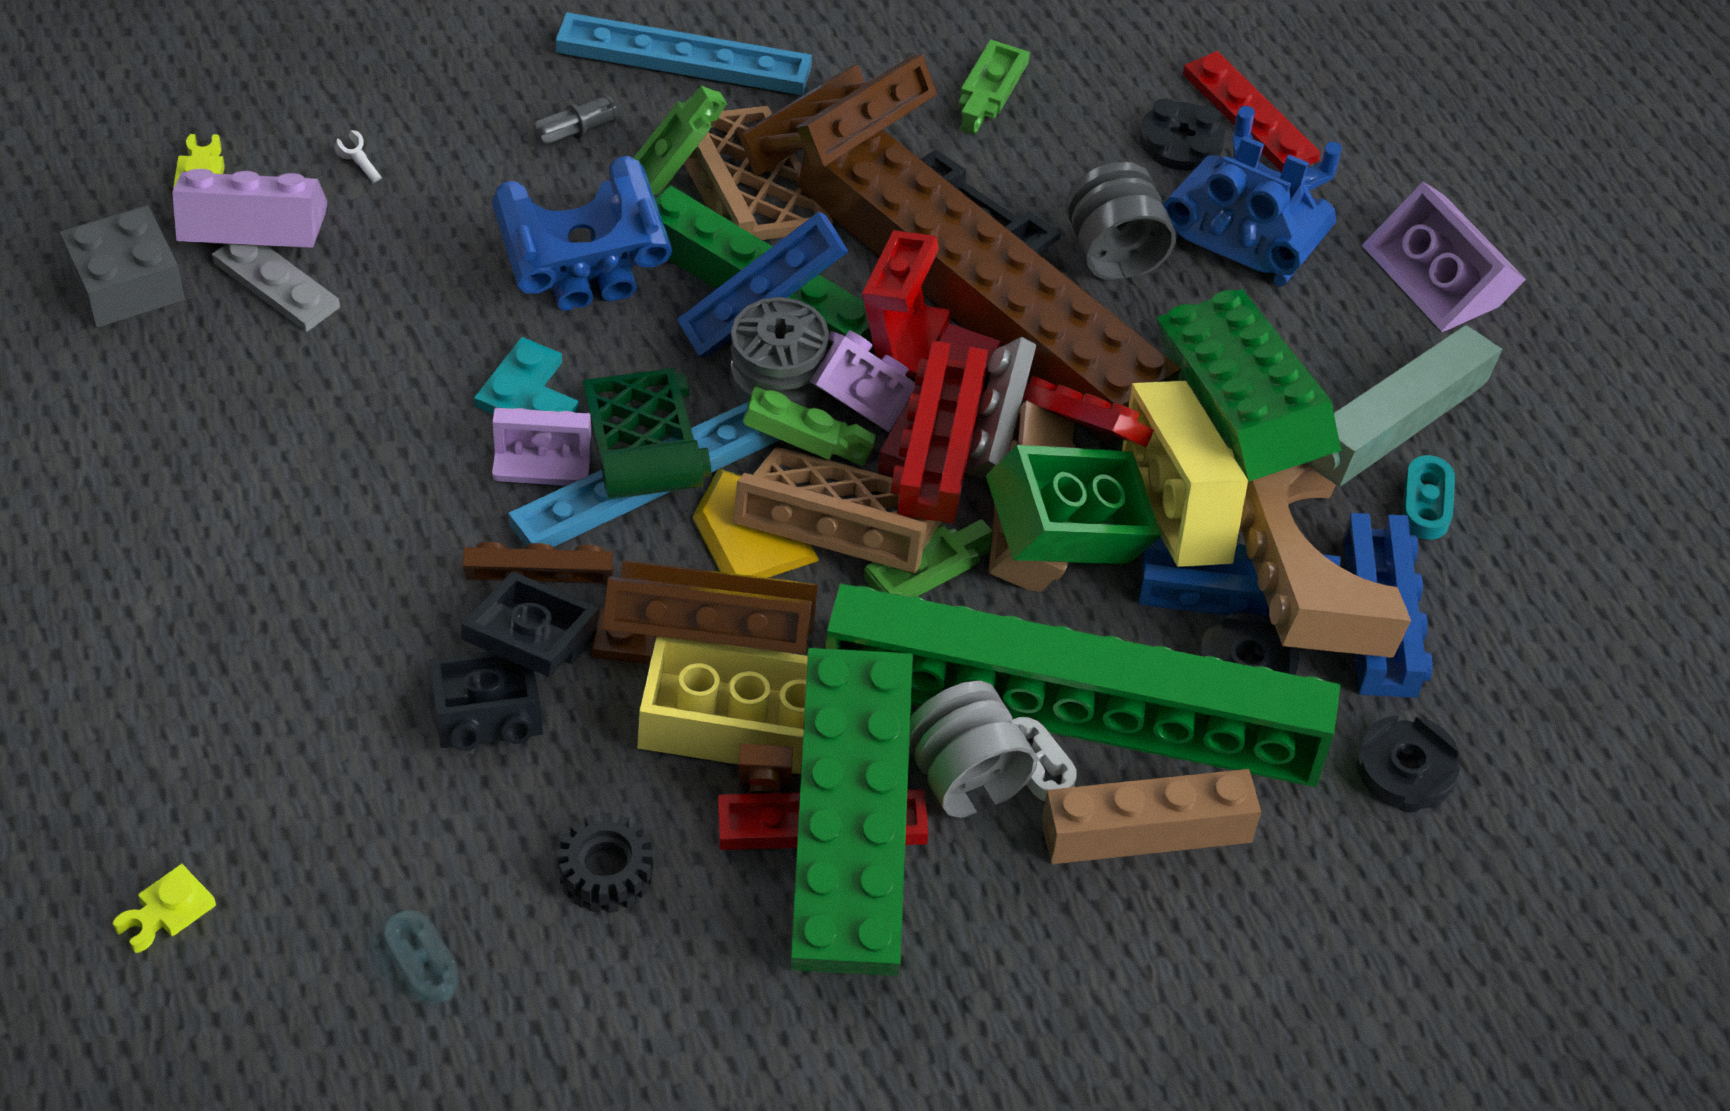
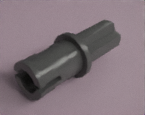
M604 95L599 99L579 106L574 103L569 104L565 111L537 120L534 123L535 137L542 145H547L575 134L579 137L585 136L589 129L608 122L617 121V106L607 109V105L614 103V100L609 95Z

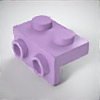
M495 408L493 416L495 457L492 470L494 481L567 486L589 476L592 454L591 414L574 413L571 411L555 412L526 410L523 408Z

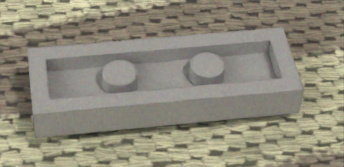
M227 243L212 254L215 265L305 332L340 308L339 298L267 245Z
M1023 337L1003 347H999L990 358L988 364L990 377L987 388L980 397L978 413L980 414L976 429L973 432L965 473L971 476L986 477V474L1008 454L1036 349V344Z

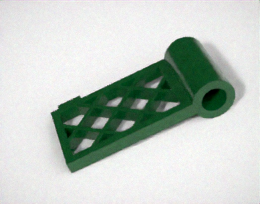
M674 368L583 380L588 412L591 414V425L602 469L607 500L703 487V477L711 476V462L708 448L699 449L698 442L694 440L682 398L690 396L685 373L676 374ZM667 385L658 394L646 390L647 387ZM610 391L618 393L612 400L595 394ZM632 400L644 403L639 409L627 406ZM659 409L671 413L665 419L653 415ZM613 415L625 419L618 425L607 422ZM639 425L651 429L645 435L633 431ZM665 435L680 439V441L665 443L659 440ZM619 441L631 445L629 448L609 450Z

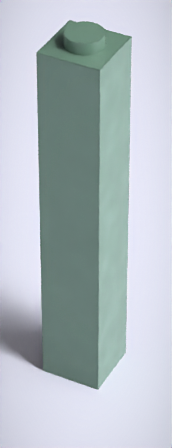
M1467 325L1463 326L1336 411L1334 416L1342 451L1306 462L1305 464L1338 487H1341L1476 392L1489 380L1503 349Z

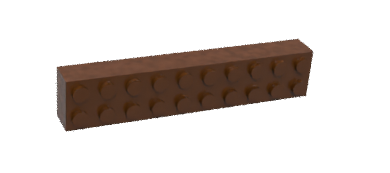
M883 129L824 167L812 168L804 149L798 185L802 189V193L808 198L813 199L833 219L879 257L893 230L937 236L939 250L921 286L922 292L939 307L948 309L950 316L967 330L1000 340V347L1020 337L1036 344L1028 381L1031 376H1035L1056 386L1060 384L1083 395L1088 393L1112 405L1115 402L1128 408L1132 383L1178 381L1181 371L1179 366ZM1085 427L1105 445H1109L1119 439Z

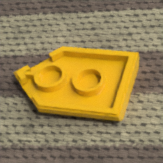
M723 469L717 470L692 519L720 572L768 578L818 561L819 558L811 544L733 523L737 481L741 475Z

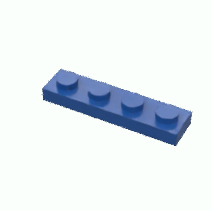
M817 212L680 316L677 321L698 356L705 358L731 341V330L735 317L746 306L761 299L788 298L849 251L827 216Z

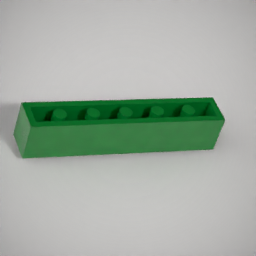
M670 186L655 199L672 248V253L668 260L715 289L719 288L772 247L673 186ZM817 275L788 297L800 300L815 308L826 320L829 334L832 331L846 336L850 330L872 344L869 352L871 354L875 353L864 301L821 275ZM831 342L828 344V351L833 345Z

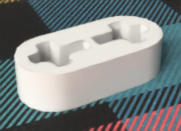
M1019 717L1013 719L1012 723L1018 725L1026 740L1034 739L1032 749L1038 757L1037 768L1026 784L1031 792L1040 800L1045 801L1047 790L1075 787L1076 768L1046 728L1032 718ZM1044 767L1052 776L1062 775L1060 785H1057L1053 780L1043 781Z

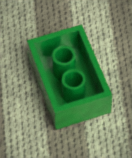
M1016 445L986 474L1012 560L1130 564L1162 535L1133 452Z

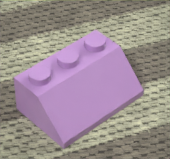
M193 169L181 173L172 191L176 241L313 248L327 208V199L318 179L304 178L296 173L271 177L259 176L252 171H240L230 175L213 174L212 171L207 169Z
M1422 182L1362 245L1442 332L1498 308L1526 280L1444 194L1425 182Z

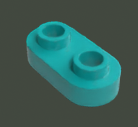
M1424 455L1415 458L1410 463L1404 480L1402 515L1408 516L1410 533L1426 540L1442 537L1448 531L1453 517L1455 473L1448 462L1436 456ZM1421 481H1430L1433 484L1424 485ZM1422 516L1428 517L1431 520L1423 519Z

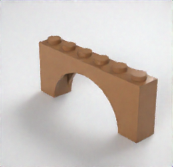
M1305 463L1250 482L1248 481L1240 529L1246 543L1247 556L1252 559L1258 576V587L1263 591L1269 607L1270 621L1277 629L1282 646L1394 657L1411 622L1398 587L1386 586L1363 579L1336 565L1313 547L1300 532L1291 516L1289 504L1308 498H1330L1336 485Z

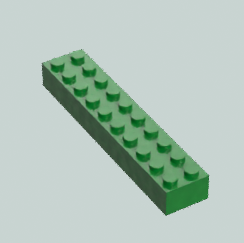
M841 583L827 629L826 649L912 653L911 705L922 706L927 700L955 685L964 682L983 681L992 684L1011 714L1012 720L1019 717L1032 718L1041 723L1049 733L1228 770L1249 769L1250 774L1316 788L1334 736L1341 684L1323 681L1317 677H1302L1273 671L1263 666L1252 667L1223 661L1213 656L1203 657L1173 651L1164 646L1153 647L1124 641L1114 636H1099L1074 631L1065 626H1049L1024 621L1015 616H1000L975 611L965 606H950L925 601L916 596L905 597L876 591L866 586L856 587Z

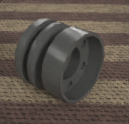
M1114 162L1099 166L1083 175L1071 187L1065 200L1067 217L1072 224L1074 234L1079 239V246L1086 264L1095 276L1107 281L1124 278L1117 262H1120L1126 278L1145 275L1158 268L1170 256L1176 244L1175 229L1166 209L1161 204V197L1156 190L1153 178L1146 168L1132 162Z
M784 297L767 298L746 306L735 317L731 330L732 361L730 364V383L733 395L742 405L748 402L756 386L766 391L780 392L794 403L809 409L814 408L824 395V391L812 384L810 380L828 353L829 331L826 320L815 308L796 299Z

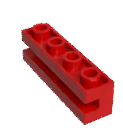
M932 340L928 359L919 358L915 386H921L922 389L920 394L912 393L910 397L907 421L914 422L912 430L903 429L899 457L906 458L904 466L895 465L891 494L899 495L898 515L955 524L984 382L988 350L969 347L966 362L949 359L951 343Z

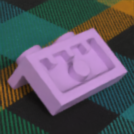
M850 330L846 336L831 331L829 342L833 345L810 382L873 424L889 432L915 388V382L905 376L909 369L886 354L880 360L869 352L872 344Z

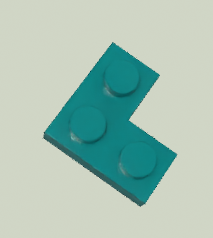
M521 337L474 397L475 407L493 415L495 408H523L526 410L571 411L577 413L579 411V401L545 387V384L561 365L562 353L524 337Z

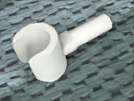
M352 130L349 133L351 141L356 145L355 149L345 148L342 141L337 138L335 152L339 157L353 159L372 183L382 179L363 152V137L358 131Z

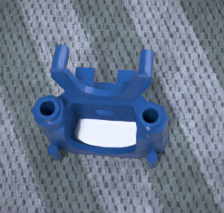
M1242 106L1237 112L1232 137L1234 156H1225L1224 158L1222 156H1207L1162 205L1173 224L1176 238L1181 235L1187 241L1257 271L1276 274L1274 283L1282 287L1336 223L1335 208L1325 199L1313 198L1309 191L1333 180L1337 172L1342 147L1337 142H1328L1324 148L1322 162L1308 168L1309 162L1288 155L1282 173L1274 171L1259 162L1264 144L1253 140L1251 134L1255 111L1249 106Z
M629 156L615 159L609 167V180L601 183L595 199L582 207L572 210L552 211L538 206L532 202L524 185L515 181L505 182L497 187L491 202L517 286L523 293L539 294L552 287L558 307L562 311L571 310L574 307L588 306L593 300L590 285L594 284L599 285L602 297L606 301L626 299L631 297L637 289L631 270L632 267L637 264L640 267H656L669 259L672 248L645 169L638 160ZM588 228L592 242L571 243L568 237L575 229Z

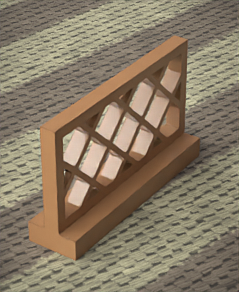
M768 106L722 111L718 120L710 122L711 128L715 127L725 131L727 135L723 139L707 132L697 148L684 162L706 206L761 240L786 237L810 219L791 213L795 205L811 209L815 214L817 212L823 213L831 224L833 223L830 215L813 199L802 195L800 187L794 192L775 183L777 178L782 176L797 181L799 185L802 165L795 153L766 170L772 173L768 180L747 171L751 165L743 147L732 143V140L735 136L739 138V134L749 129L743 126L744 123L759 119L763 120L772 115ZM725 153L744 162L739 168L723 161L721 156ZM741 182L759 190V193L754 197L740 191L737 185ZM769 194L788 202V204L782 209L763 200ZM756 211L776 220V222L757 225L753 214Z
M777 446L753 475L744 473L737 481L733 523L915 573L921 565L923 549L941 524L938 521L898 515L897 511L887 512L886 508L898 507L899 495L891 494V477ZM782 464L794 468V470L783 471L779 466ZM834 479L839 482L827 483L825 480ZM807 482L811 483V486L796 487L795 485ZM878 491L885 494L872 495L870 492ZM854 494L857 498L842 500L839 496Z

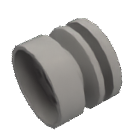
M983 681L964 682L945 689L927 700L910 717L909 752L914 757V761L922 773L928 775L927 783L942 808L950 816L962 818L977 813L965 792L984 785L996 805L1013 797L1028 783L1036 771L1037 755L1018 725L1012 723L1011 714L990 683Z

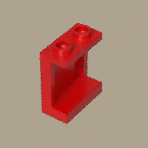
M893 230L862 292L876 357L882 360L886 354L909 369L905 375L906 377L916 378L919 358L928 359L932 340H941L951 316L948 309L927 306L924 302L921 287L939 250L937 236Z

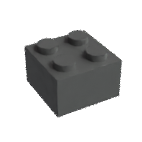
M149 205L60 231L68 267L96 328L185 300L178 264Z

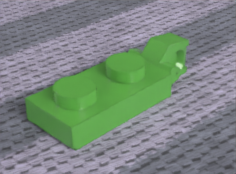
M990 39L961 88L958 108L963 109L961 113L963 115L962 125L960 126L961 131L976 135L985 116L994 119L997 113L1001 112L1028 65L1029 51Z
M700 86L693 97H690L684 103L677 101L635 155L634 159L638 160L645 169L653 195L662 192L706 136V133L709 132L711 128L710 122L718 120L727 105L721 92Z
M756 386L748 400L743 419L746 426L829 460L831 455L834 454L861 466L865 464L875 440L873 433L857 424L848 426L845 422L841 423L833 419L823 410L806 408L790 401L780 392L766 391Z
M982 519L959 531L955 528L948 530L945 526H942L935 531L923 549L921 565L915 573L873 562L864 568V580L876 591L905 597H917L977 564L980 561V556L991 551L993 530Z

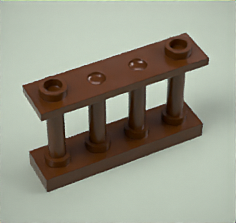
M923 54L910 56L867 82L864 81L858 64L852 65L739 134V138L754 175L765 172L796 151L803 149L806 151L812 168L824 167L937 95Z
M624 560L621 577L610 576L607 581L603 629L805 655L808 633H813L818 584Z

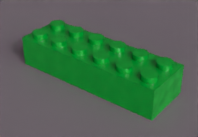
M1243 289L1221 291L1210 300L1195 305H1179L1171 309L1168 314L1156 317L1165 355L1181 368L1178 380L1187 381L1226 446L1232 449L1236 462L1249 482L1342 451L1331 399Z
M808 648L791 971L898 976L901 961L912 653Z

